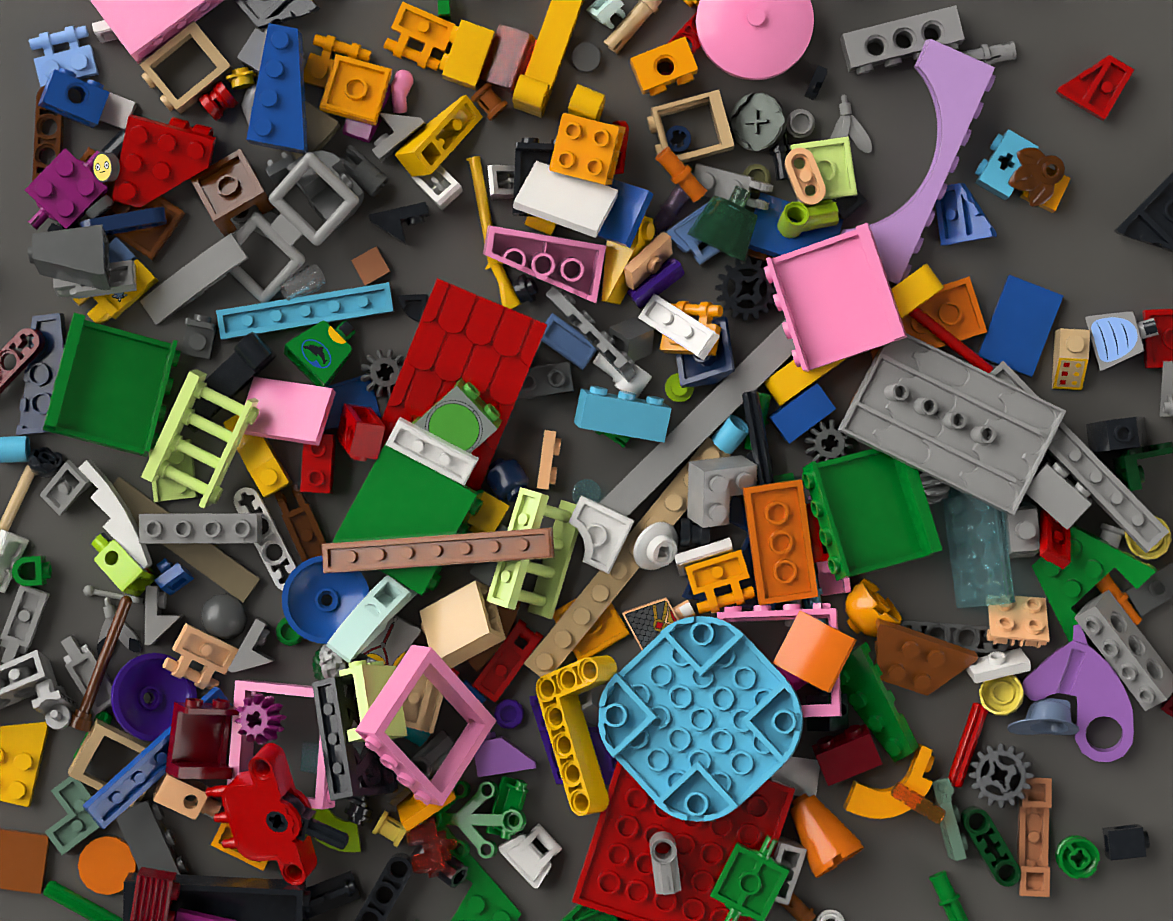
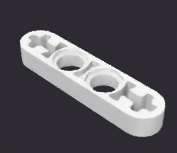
M241 488L234 496L235 508L238 513H251L247 505L241 506L240 501L244 499L242 494L245 492L248 496L254 495L255 500L252 501L254 509L258 510L261 507L263 511L262 518L266 519L269 523L268 531L262 535V543L254 544L275 585L283 591L285 583L282 584L280 579L284 575L280 568L274 571L272 566L282 564L288 559L290 564L284 567L288 573H291L297 565L259 492L253 488ZM278 544L282 548L283 552L279 560L272 561L267 557L266 550L269 545Z

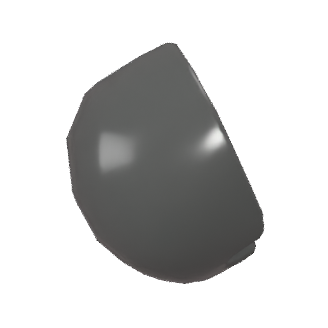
M227 593L217 594L204 603L201 612V620L207 632L223 641L235 639L243 633L248 621V616L242 603Z

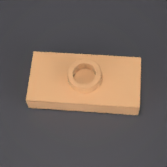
M664 231L661 232L624 267L626 285L629 288L635 290L651 274H655L673 254L670 235Z

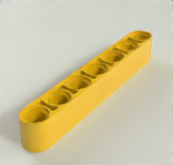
M928 264L923 265L891 289L901 319L944 288ZM847 358L807 372L803 371L802 366L797 367L793 360L765 380L763 384L778 405L782 406Z

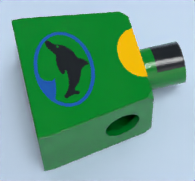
M323 320L287 342L283 354L315 386L328 387L349 360L353 349L347 341L356 334V331L345 320L335 329Z

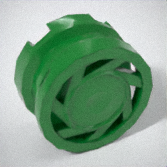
M1071 835L1062 839L1057 845L1055 858L1059 868L1069 877L1078 879L1088 878L1098 869L1100 854L1096 846L1085 837Z

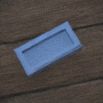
M552 313L545 322L547 328L541 341L583 371L597 352V349L579 331Z

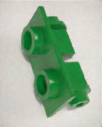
M502 776L491 814H503L509 809L522 810L526 795L529 792L526 789L528 783L521 779ZM514 815L512 823L517 826L519 817ZM487 826L486 833L500 835L501 838L511 840L512 835H516V833L506 832L502 826Z

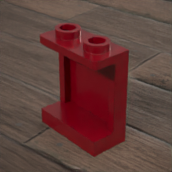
M186 698L185 702H174L165 772L177 779H232L233 768L225 763L232 715H239V712L236 710L237 708L230 705V701L225 699H213L212 703H203L204 700Z

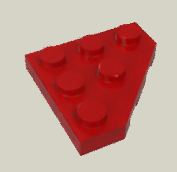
M133 114L129 115L119 160L120 172L115 180L112 200L140 208L207 169L211 165L216 137Z

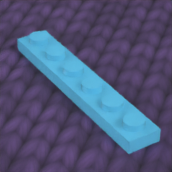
M387 282L216 310L220 339L226 340L245 337L251 332L263 334L312 326L323 320L330 323L394 312L390 283Z

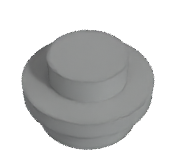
M805 109L792 111L787 117V131L795 138L809 136L815 128L813 115Z

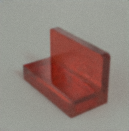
M500 24L488 52L480 78L483 81L502 86L507 92L513 94L520 74L525 75L537 39L530 33Z

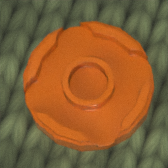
M106 835L94 839L84 847L79 856L78 870L80 878L87 888L95 893L110 895L119 893L124 889V881L128 873L137 872V864L125 840L120 837Z

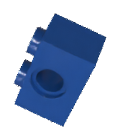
M60 68L58 71L54 69L49 74L38 106L94 128L99 123L110 92L103 90L104 85L89 79L87 82L77 79L76 74L70 70ZM70 89L80 92L82 97L80 103H73L69 99L68 91Z

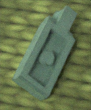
M947 777L934 780L931 785L935 800L934 807L948 858L955 861L966 859L965 851L968 850V844L965 835L959 832L957 822H960L959 811L956 805L951 803V796L954 793L952 784Z

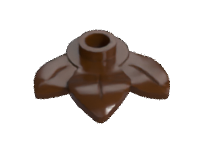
M1024 148L1016 153L1022 166L1013 172L1008 184L1015 189L1029 191V205L1031 207L1039 206L1052 197L1055 184L1064 176L1065 166L1057 156H1045L1037 148ZM1050 164L1055 167V172L1051 176L1046 172V168Z

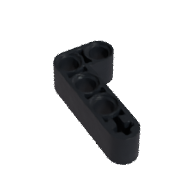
M255 332L246 335L235 346V352L204 381L207 383V387L233 399L274 360L277 355ZM201 397L200 399L196 398L192 409L195 410L196 414L211 420L222 407ZM191 424L187 425L193 433L200 430Z

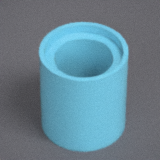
M730 415L712 436V441L723 452L732 454L749 434L748 426L741 418Z
M28 436L0 437V463L28 462V456L31 454Z

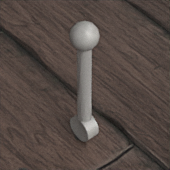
M87 585L83 589L84 595L88 597L98 595L121 600L123 596H126L124 594L97 590L91 585ZM130 596L133 603L143 604L144 598Z

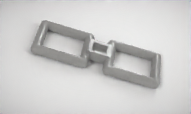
M312 152L306 153L269 195V202L281 213L271 224L260 213L256 212L251 215L234 235L241 246L258 227L291 259L265 289L255 282L239 265L229 272L261 303L269 302L304 264V255L293 246L298 239L304 235L312 244L316 246L321 245L359 203L358 196ZM310 167L345 200L318 231L283 199Z

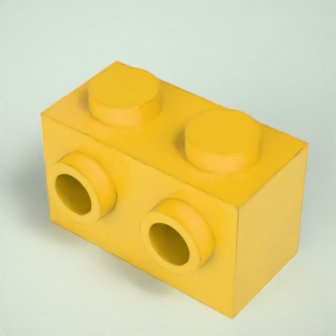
M462 19L459 27L454 25L448 41L453 43L450 53L443 54L439 65V70L443 71L442 78L476 90L495 37V31Z

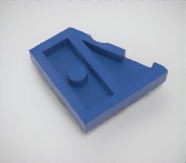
M965 183L947 185L943 198L941 200L937 199L935 202L941 246L997 237L995 229Z

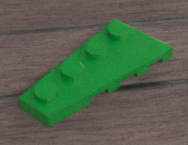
M866 641L851 651L840 672L841 692L847 693L849 703L892 760L897 762L913 753L919 745L904 715L897 712L894 706L896 699L891 689L886 690L880 678L883 673L878 663L873 664L868 654L871 649Z

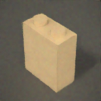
M476 580L419 611L422 620L421 629L426 635L428 647H432L450 669L506 639L497 605L486 601L490 587Z

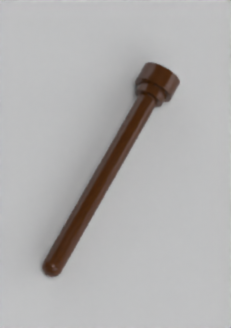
M126 595L121 598L80 708H76L75 712L71 713L69 726L75 729L90 732L94 721L91 719L93 715L91 710L131 607L132 599L130 596Z

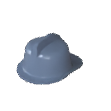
M1044 698L1035 701L1030 705L1024 720L1013 722L1007 727L1009 732L1020 735H1073L1079 732V727L1072 723L1070 703L1067 700Z

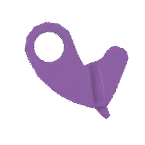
M1079 624L1074 625L1073 640L1056 649L1039 666L1031 671L1023 679L1022 687L1024 694L1033 701H1038L1057 693L1076 696L1077 716L1075 724L1079 727V732L1075 734V740L1081 752L1094 761L1112 762L1123 757L1133 744V709L1125 687L1117 673L1095 649L1088 645ZM1102 716L1115 719L1122 728V736L1119 742L1113 747L1106 749L1093 746L1086 738V728L1089 723L1095 718Z

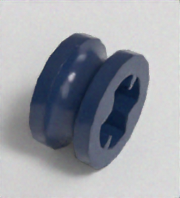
M674 126L666 133L668 146L674 153H681L688 149L691 143V135L687 128ZM679 132V135L681 133L685 135L686 138L683 140L682 147H677V144L673 146L670 143L673 139L672 133Z

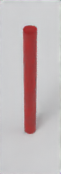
M919 307L909 313L912 318L971 365L987 373L993 370V366Z

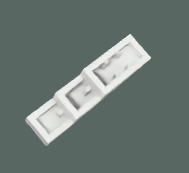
M86 460L78 469L98 488L90 498L111 518L103 528L144 569L149 568L153 563L146 544H139V527L129 508L113 484L92 460Z

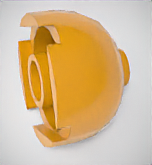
M865 578L851 590V593L846 598L845 610L849 617L847 624L857 634L863 632L867 636L877 637L876 621L878 618L899 625L902 623V617L888 597L885 600L877 593L880 589Z

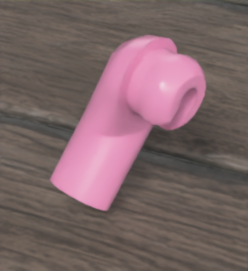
M407 70L397 71L391 83L393 112L397 114L407 112L406 97L414 81L413 75Z

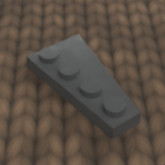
M553 286L546 293L551 303L627 382L636 375L632 368L635 362L625 351L620 353L613 346L615 341L604 330L599 332L593 326L596 322L585 310L580 313L573 306L576 301L566 290L560 293Z

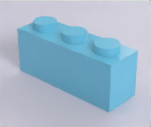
M591 386L590 390H580L574 423L579 428L665 442L672 408L663 403V398L647 396L646 400L635 398V393L619 391L618 395L607 393L608 389L599 386Z

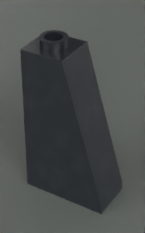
M1145 417L1120 418L1086 424L1088 445L1092 452L1148 446Z

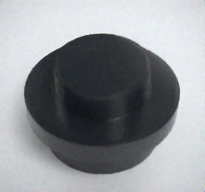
M525 274L520 275L518 280L513 282L515 292L522 303L526 301L531 303L536 300L535 294L538 293L537 285L532 277L527 278Z
M351 802L349 808L346 807L344 813L349 815L347 820L364 826L365 822L371 823L373 819L371 817L373 810L369 807L364 808Z

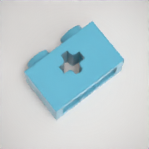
M1009 129L1003 136L998 133L990 146L993 153L989 160L983 158L975 171V174L979 176L975 184L1005 201L1014 190L1008 184V181L1013 172L1022 166L1016 153L1024 148L1038 149L1039 147ZM1005 157L1009 159L1007 162L1009 167L1002 170L1000 168V161Z

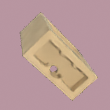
M195 21L140 64L145 71L141 75L142 78L152 89L156 86L163 93L160 100L170 112L175 108L180 114L196 103L202 94L212 90L218 81L222 82L234 70ZM193 37L217 68L177 99L153 68Z
M715 90L651 108V116L647 117L651 134L656 133L659 144L655 145L656 154L658 155L663 149L668 147L661 117L709 104L719 144L676 156L682 163H687L733 150L735 145L720 91Z
M96 718L90 732H88L71 763L68 773L70 777L100 790L107 783L86 773L85 770L104 735L139 753L147 748L149 744ZM144 792L137 800L141 801L146 792Z

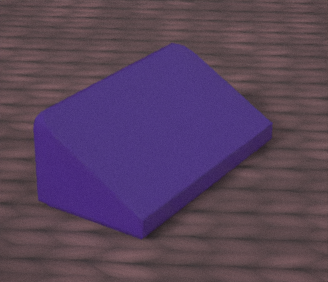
M675 258L668 259L655 274H651L635 290H628L627 294L638 308L644 307L653 294L658 296L685 274L681 263Z

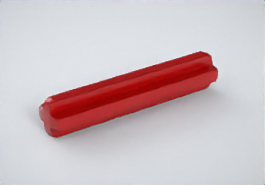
M979 703L972 704L948 775L954 787L961 788L963 786L988 713L982 704Z

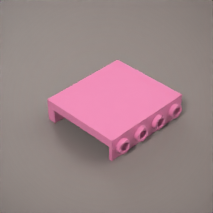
M224 0L90 1L130 55L139 64L189 24L199 20Z
M868 223L856 226L855 230L775 258H766L768 266L764 267L765 275L769 284L774 282L777 294L773 295L777 310H783L786 322L782 323L787 339H793L796 349L791 351L796 366H802L803 371L807 372L907 338L872 230Z

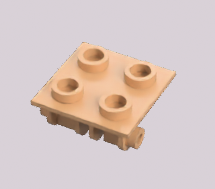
M987 594L990 628L987 630V641H992V644H1007L1009 639L1010 646H1014L1015 640H1018V645L1021 647L1023 643L1024 646H1034L1036 648H1040L1041 645L1046 646L1047 642L1050 641L1046 598Z

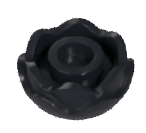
M41 447L38 450L33 449L28 456V464L32 472L45 478L55 476L65 463L61 453L52 452L48 447Z

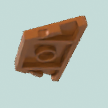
M879 618L876 621L877 641H875L876 659L874 664L878 663L883 673L880 676L882 681L928 696L978 659L976 652Z

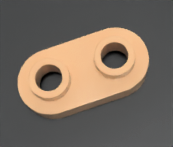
M795 148L786 156L784 163L786 172L797 199L807 206L816 205L825 196L826 187L813 154L805 148ZM796 159L803 160L804 168L797 169L794 166V161ZM807 186L814 187V196L806 195L805 188Z

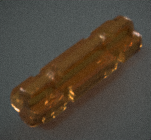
M900 782L894 785L891 791L892 797L900 802L903 800L905 805L923 816L927 815L928 819L934 823L940 824L946 814L944 809L937 805L933 806L931 801L913 790L909 791V788Z

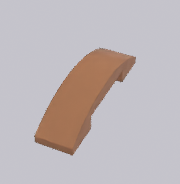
M1032 778L1027 780V783L1033 786L1032 790H1023L1027 798L1025 800L1019 798L1017 861L1021 870V877L1018 881L1019 896L1050 897L1048 851L1049 808L1052 806V778Z

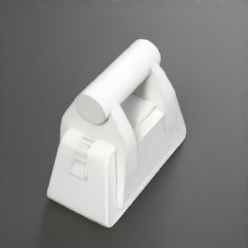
M538 823L528 835L523 833L514 835L511 840L500 844L498 849L533 888L537 889L552 867V863H550L551 858L557 855L562 850V847ZM535 838L547 848L548 851L542 854L532 843Z

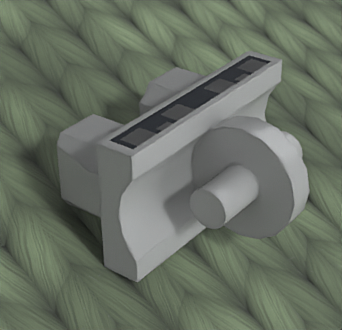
M52 679L36 684L35 688L38 698L31 700L33 709L45 716L47 725L52 729L63 730L68 727L71 722V711L74 712L78 708L76 701L68 697L64 687L56 686L55 681Z

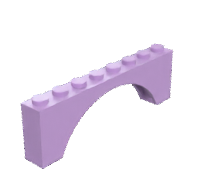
M933 39L925 41L914 66L929 89L936 111L937 142L930 169L924 181L908 202L890 216L870 224L888 281L894 284L900 283L910 273L912 265L908 264L913 253L917 254L924 240V238L920 237L925 226L929 227L934 219L935 211L932 210L937 199L941 200L946 192L947 184L944 183L949 172L953 173L959 162V157L956 156L961 145L965 146L972 131L968 129L973 118L977 119L984 104L980 102L985 91H990L996 78L992 74L995 67ZM856 228L843 229L841 234L855 230Z

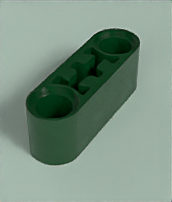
M978 806L967 807L961 814V824L991 876L1002 886L1010 887L1015 885L1021 877V870L989 814ZM980 813L983 817L982 824L977 828H971L969 826L970 816ZM986 834L995 843L993 845L994 849L1001 857L995 858L986 849L988 847L987 843L980 835ZM1010 864L1012 866V874L1008 878H1000L998 875L1000 867Z

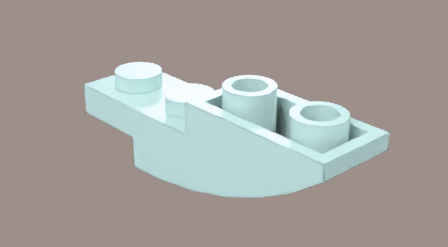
M386 575L350 613L327 642L326 646L350 663L385 630L388 621L418 593Z

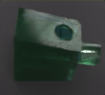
M736 185L729 200L716 195L713 196L687 234L733 258L744 261L757 221V215L745 209L752 193Z

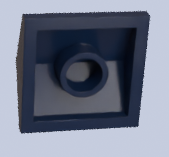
M723 316L712 320V324H717L721 327L716 356L707 355L702 360L696 355L676 354L679 381L682 388L716 384L735 371L727 317Z

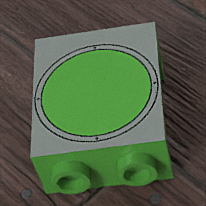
M461 378L450 392L422 417H417L412 423L471 453L499 428L502 420L499 418L498 410L493 405L486 404L479 397L478 389L470 382L465 383Z

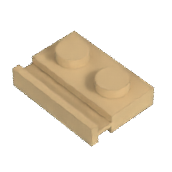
M422 674L403 703L406 727L433 734L443 695L424 674Z

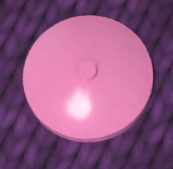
M700 0L696 15L698 39L707 57L725 73L745 80L769 79L784 73L794 66L806 51L814 27V13L811 0Z

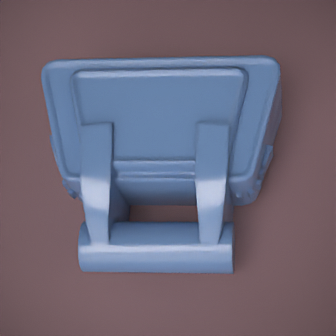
M712 202L706 203L665 232L671 236V241L677 248L685 253L691 252L699 265L723 250L713 244L708 245L701 251L697 247L704 240L697 235L696 229L703 216L714 207Z

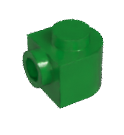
M46 556L22 557L14 563L12 575L14 580L23 586L47 585V579L52 577V565L50 561L46 562Z

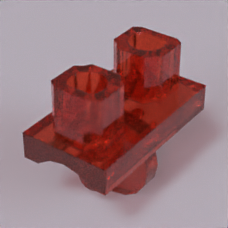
M434 817L427 818L422 824L417 825L410 831H406L409 846L422 844L424 850L422 854L413 855V872L428 873L429 878L438 877V872L445 869L443 861L451 860L450 850L457 847V841L455 839H447L445 830L437 832Z

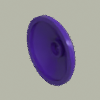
M148 653L131 659L120 669L112 685L111 705L118 723L127 733L140 740L153 742L171 726L174 702H185L186 698H197L194 682L184 677L179 679L172 676L171 671L163 668V663L167 657L177 661V659L166 654ZM145 693H148L151 697L149 703L144 701Z

